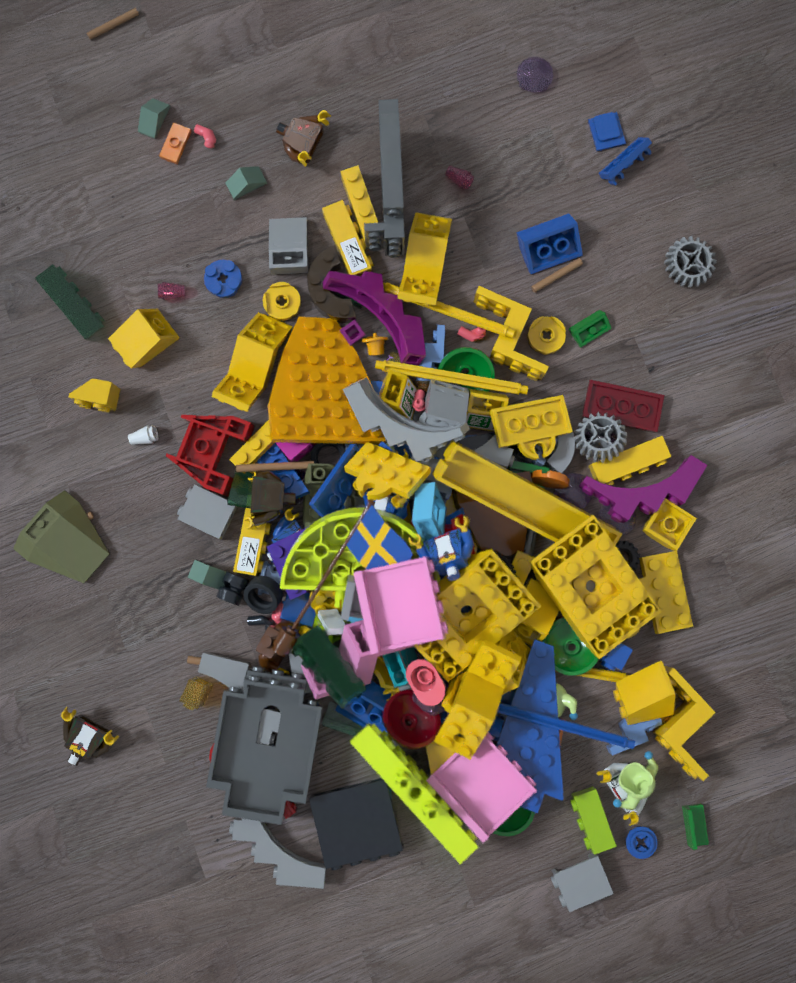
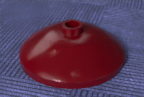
M402 690L395 693L389 698L383 710V723L387 733L396 743L409 749H420L431 744L441 727V718L436 705L427 706L421 703L413 690Z

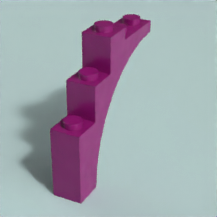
M333 271L328 272L323 281V289L348 296L370 310L384 324L392 336L398 349L401 364L419 366L426 357L421 317L404 315L402 299H397L398 295L384 293L382 274L364 271L362 276Z
M690 455L671 476L650 486L639 488L614 487L586 476L579 484V487L587 495L597 497L601 504L611 506L608 514L611 515L614 521L624 524L630 519L637 506L644 514L652 515L658 511L665 498L677 506L684 504L707 465Z

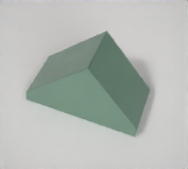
M152 98L141 106L138 132L156 139L170 105Z
M259 166L240 167L226 182L234 200L267 184Z
M194 560L188 578L219 590L221 586H224L222 580L226 571Z

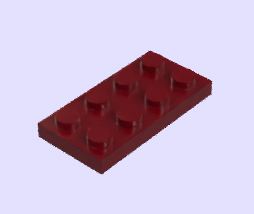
M589 380L582 418L589 419L590 414L596 417L598 412L600 416H604L607 412L609 418L614 415L615 421L620 419L621 425L625 427L657 433L665 395Z

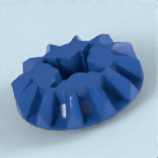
M636 826L629 831L625 838L626 848L636 858H648L657 849L656 835L645 826ZM636 836L640 839L645 838L644 843L647 848L642 845L637 846Z

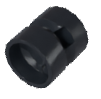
M226 571L222 580L224 586L219 588L216 597L239 606L243 598L242 591H245L249 580Z

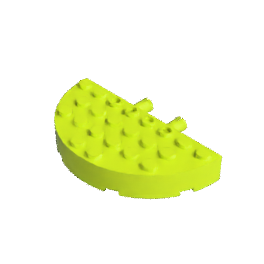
M349 508L330 513L306 528L295 541L287 556L281 575L280 589L315 590L365 508ZM376 509L384 521L408 544L413 552L410 560L420 558L416 552V546L410 544L408 540L411 537L413 543L418 542L419 538L416 535V529L402 518ZM347 546L320 590L335 591L334 606L337 608L340 607V600H342L341 608L343 606L348 575L354 576L353 572L366 570ZM432 572L433 580H437V582H439V572Z
M369 723L350 740L355 749L460 864L478 848L475 842L477 839L475 834L470 829H466L460 817L426 781L429 778L423 769L418 770L415 760L410 755L406 757L403 749L399 745L394 744L392 738L385 730L381 732L375 724Z

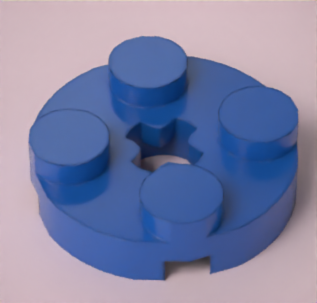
M217 260L206 267L204 283L211 294L219 298H229L238 292L242 284V274L238 266L231 260ZM221 275L228 276L225 280L226 283L218 281V278Z

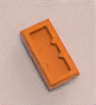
M173 122L159 157L178 165L192 132L191 129Z

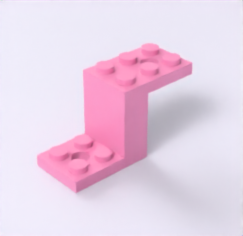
M361 620L344 625L338 653L303 662L301 669L316 700L370 684L378 656L410 648L414 645L370 654L364 621ZM328 673L332 678L326 679L322 674Z

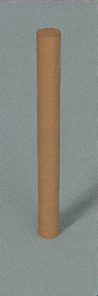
M314 461L236 465V472L307 469L308 464H314Z

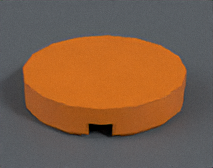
M535 470L531 473L532 482L537 485L556 489L569 487L570 479L565 474L550 470L547 473H542V470Z

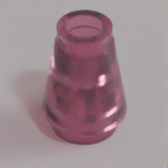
M451 165L445 173V176L461 189H469L474 180V175L470 171Z
M163 281L158 283V299H163L164 301L185 296V285Z

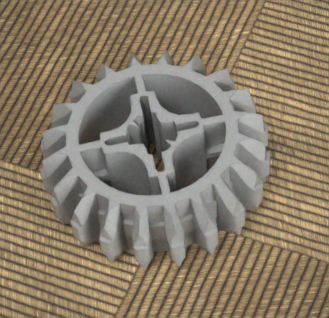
M692 236L688 240L683 237L680 241H675L674 246L671 245L669 247L670 252H667L665 255L668 259L664 261V264L669 265L665 270L667 272L671 271L669 278L674 276L676 278L674 283L681 281V287L686 283L688 288H691L693 284L698 287L700 282L704 284L707 278H711V272H714L716 269L713 265L716 264L717 260L712 259L715 253H710L712 246L706 247V241L700 243V237L696 238L695 241ZM690 249V250H694L695 252L689 253V252H687V251H682V250ZM699 256L702 257L704 266L703 263L700 261ZM692 257H694L692 263L688 267H686L688 265L689 260H691ZM677 258H678V261H679V262L681 263V265H682V268H681V269L679 268V266H678V264H677ZM692 271V272H694V273L697 272V273H699V274H697V275H689V274H686V272Z
M598 412L596 417L590 414L589 419L584 417L583 423H578L574 441L577 443L576 448L581 449L580 454H586L587 460L593 457L594 462L597 459H601V462L604 463L605 458H607L611 462L612 456L617 458L619 452L624 451L623 446L627 443V433L624 432L625 426L621 425L620 419L615 421L614 415L609 418L607 412L604 416H600ZM588 431L591 433L592 436L589 442H587L585 439V435ZM612 433L616 436L614 444L611 443L610 439Z

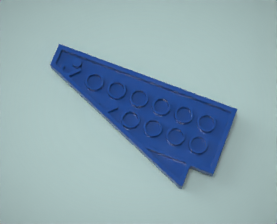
M536 639L534 640L520 685L515 692L511 706L558 718L553 646ZM507 715L496 747L501 745L508 753L506 755L510 762L515 760L522 768L520 773L525 778L529 775L537 784L534 786L537 792L533 793L520 807L538 813L544 794L563 801L559 729Z

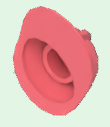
M418 659L411 662L406 670V678L416 697L427 706L439 704L444 698L445 686L438 671L426 660Z

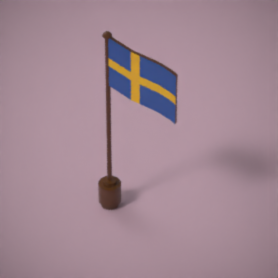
M369 499L367 501L366 508L293 626H283L278 633L272 650L278 655L285 657L295 646L300 637L296 627L346 546L366 570L409 561L412 557L413 552L405 540L384 521L375 509L374 500Z

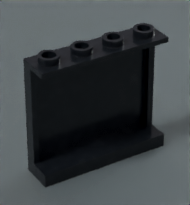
M383 778L312 794L309 797L325 869L338 870L343 868L345 864L350 863L351 866L361 864L362 860L376 861L381 859L383 855L388 854L389 857L399 855L400 851H403L404 845L401 842L388 784Z

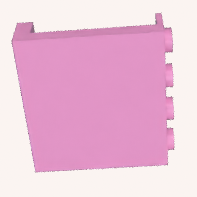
M428 556L353 572L370 654L446 638L448 627L446 621H442L441 613H444L443 604L437 598L439 586L437 580H433L432 572H435L433 560H429Z
M489 732L483 738L471 760L455 752L426 780L483 843L533 793L537 792L534 788L537 784L529 775L525 778L520 773L522 768L515 760L512 762L506 757L508 753L501 745L495 746L492 742L494 738Z

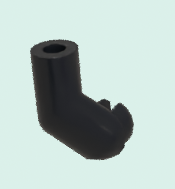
M263 615L248 616L247 618L249 626L265 625V631L270 625L276 624L274 620Z

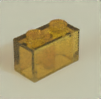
M197 676L190 678L179 701L183 702V706L187 709H199L204 706L214 684Z

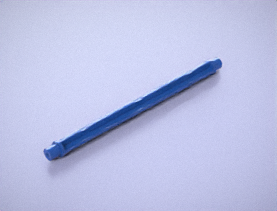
M500 703L497 713L621 746L624 749L625 747L634 749L635 740L629 739L627 736L604 732Z

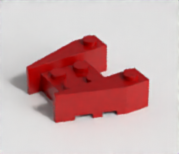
M181 415L182 419L190 422L177 456L166 453V457L204 488L228 497L234 479L216 472L220 458L229 437L246 443L251 437L255 426L251 422L235 416Z

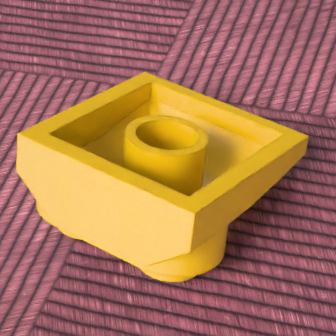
M665 498L658 511L652 514L645 523L642 531L664 547L677 551L697 518Z

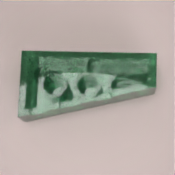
M52 264L35 279L83 338L88 340L105 327L102 323L105 320L98 312L94 313L90 308L92 304L85 296L83 298L78 293L79 288L73 281H68L65 277L67 274L62 267H56Z
M319 625L298 638L291 653L295 657L300 656L303 660L301 664L306 670L311 668L316 681L326 685V692L342 709L363 695L366 691L364 682L355 675L352 666L343 659L340 650L331 643L328 634Z

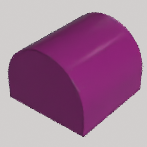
M353 320L339 330L350 346L366 335L356 320Z

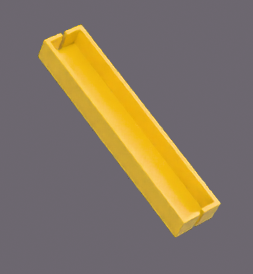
M454 440L450 441L443 453L445 459L441 458L432 473L436 480L554 542L591 516L590 513L464 445L454 442ZM595 517L614 545H616L622 533L614 526Z

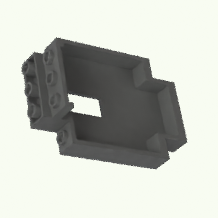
M398 99L378 100L383 223H364L366 249L380 251L382 248H385V256L398 258L400 255H404Z
M253 666V669L247 670V676L243 684L244 692H240L241 688L229 687V690L225 689L223 691L206 787L226 791L222 815L282 825L286 801L306 804L323 705H319V701L307 700V703L303 702L307 684L303 674L292 673V676L284 675V671L273 669L271 673L265 672L263 667ZM269 705L276 706L281 713L276 746L256 743L262 710Z

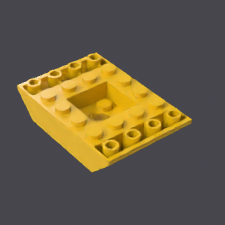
M591 515L529 561L542 587L579 639L598 659H601L662 612L594 515ZM590 580L595 583V588L591 592L586 589V584Z
M492 549L471 555L467 559V567L459 570L460 578L451 581L446 575L438 582L439 592L437 593V598L443 604L444 613H441L442 621L447 623L448 633L444 639L414 645L447 682L471 664L484 639L496 644L541 607ZM463 606H471L468 613L461 612Z

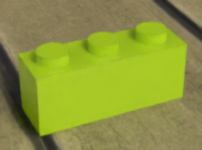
M592 786L572 793L573 799L570 800L573 811L578 812L579 819L576 820L580 831L584 830L586 838H583L586 849H590L593 854H597L616 847L596 788Z

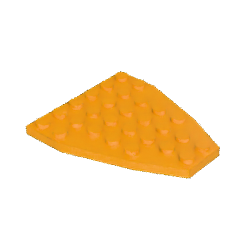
M298 317L281 354L268 403L271 442L365 444L367 442L380 444L382 441L386 442L381 428L374 432H371V430L363 432L343 391L350 384L366 377L369 380L354 347L349 345L339 331L342 328L336 320L331 318Z

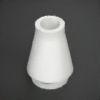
M150 425L128 434V440L131 445L153 444L159 438L156 427Z

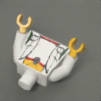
M612 763L603 771H598L597 775H603V780L600 783H607L615 797L624 801L627 798V793L619 785V775L628 763ZM647 798L641 799L634 810L623 808L626 812L629 811L628 814L623 816L624 820L631 819L629 826L638 823V816Z

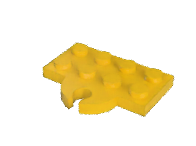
M563 395L490 410L498 447L504 448L517 445L520 452L532 460L539 459V455L535 452V445L542 447V458H545L554 450L556 436L573 432Z
M369 442L365 443L344 466L346 473L357 477L356 488L361 497L365 495L367 489L374 488L367 493L368 500H380L392 492L409 499L431 474L430 467Z
M677 551L639 558L643 575L639 580L662 611L652 619L655 634L693 627Z

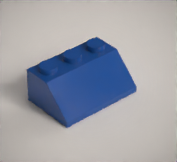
M569 213L517 232L520 251L530 274L583 255L578 224Z
M371 681L370 684L347 690L335 711L363 728L371 723L372 725L375 724L383 732L384 730L386 731L383 723V710L387 703L386 700L391 697V693L384 695L383 691L386 689Z

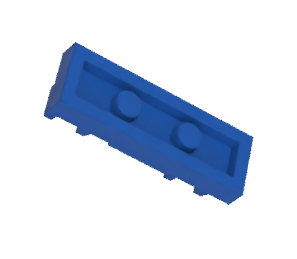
M638 137L598 173L601 179H608L611 185H617L615 181L616 175L619 179L624 178V174L620 172L622 169L630 167L635 159L643 161V151L646 155L651 154V150L648 148L651 144L650 139Z

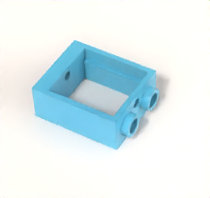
M436 482L421 484L415 491L412 522L422 540L426 541L443 535L445 530L446 506Z

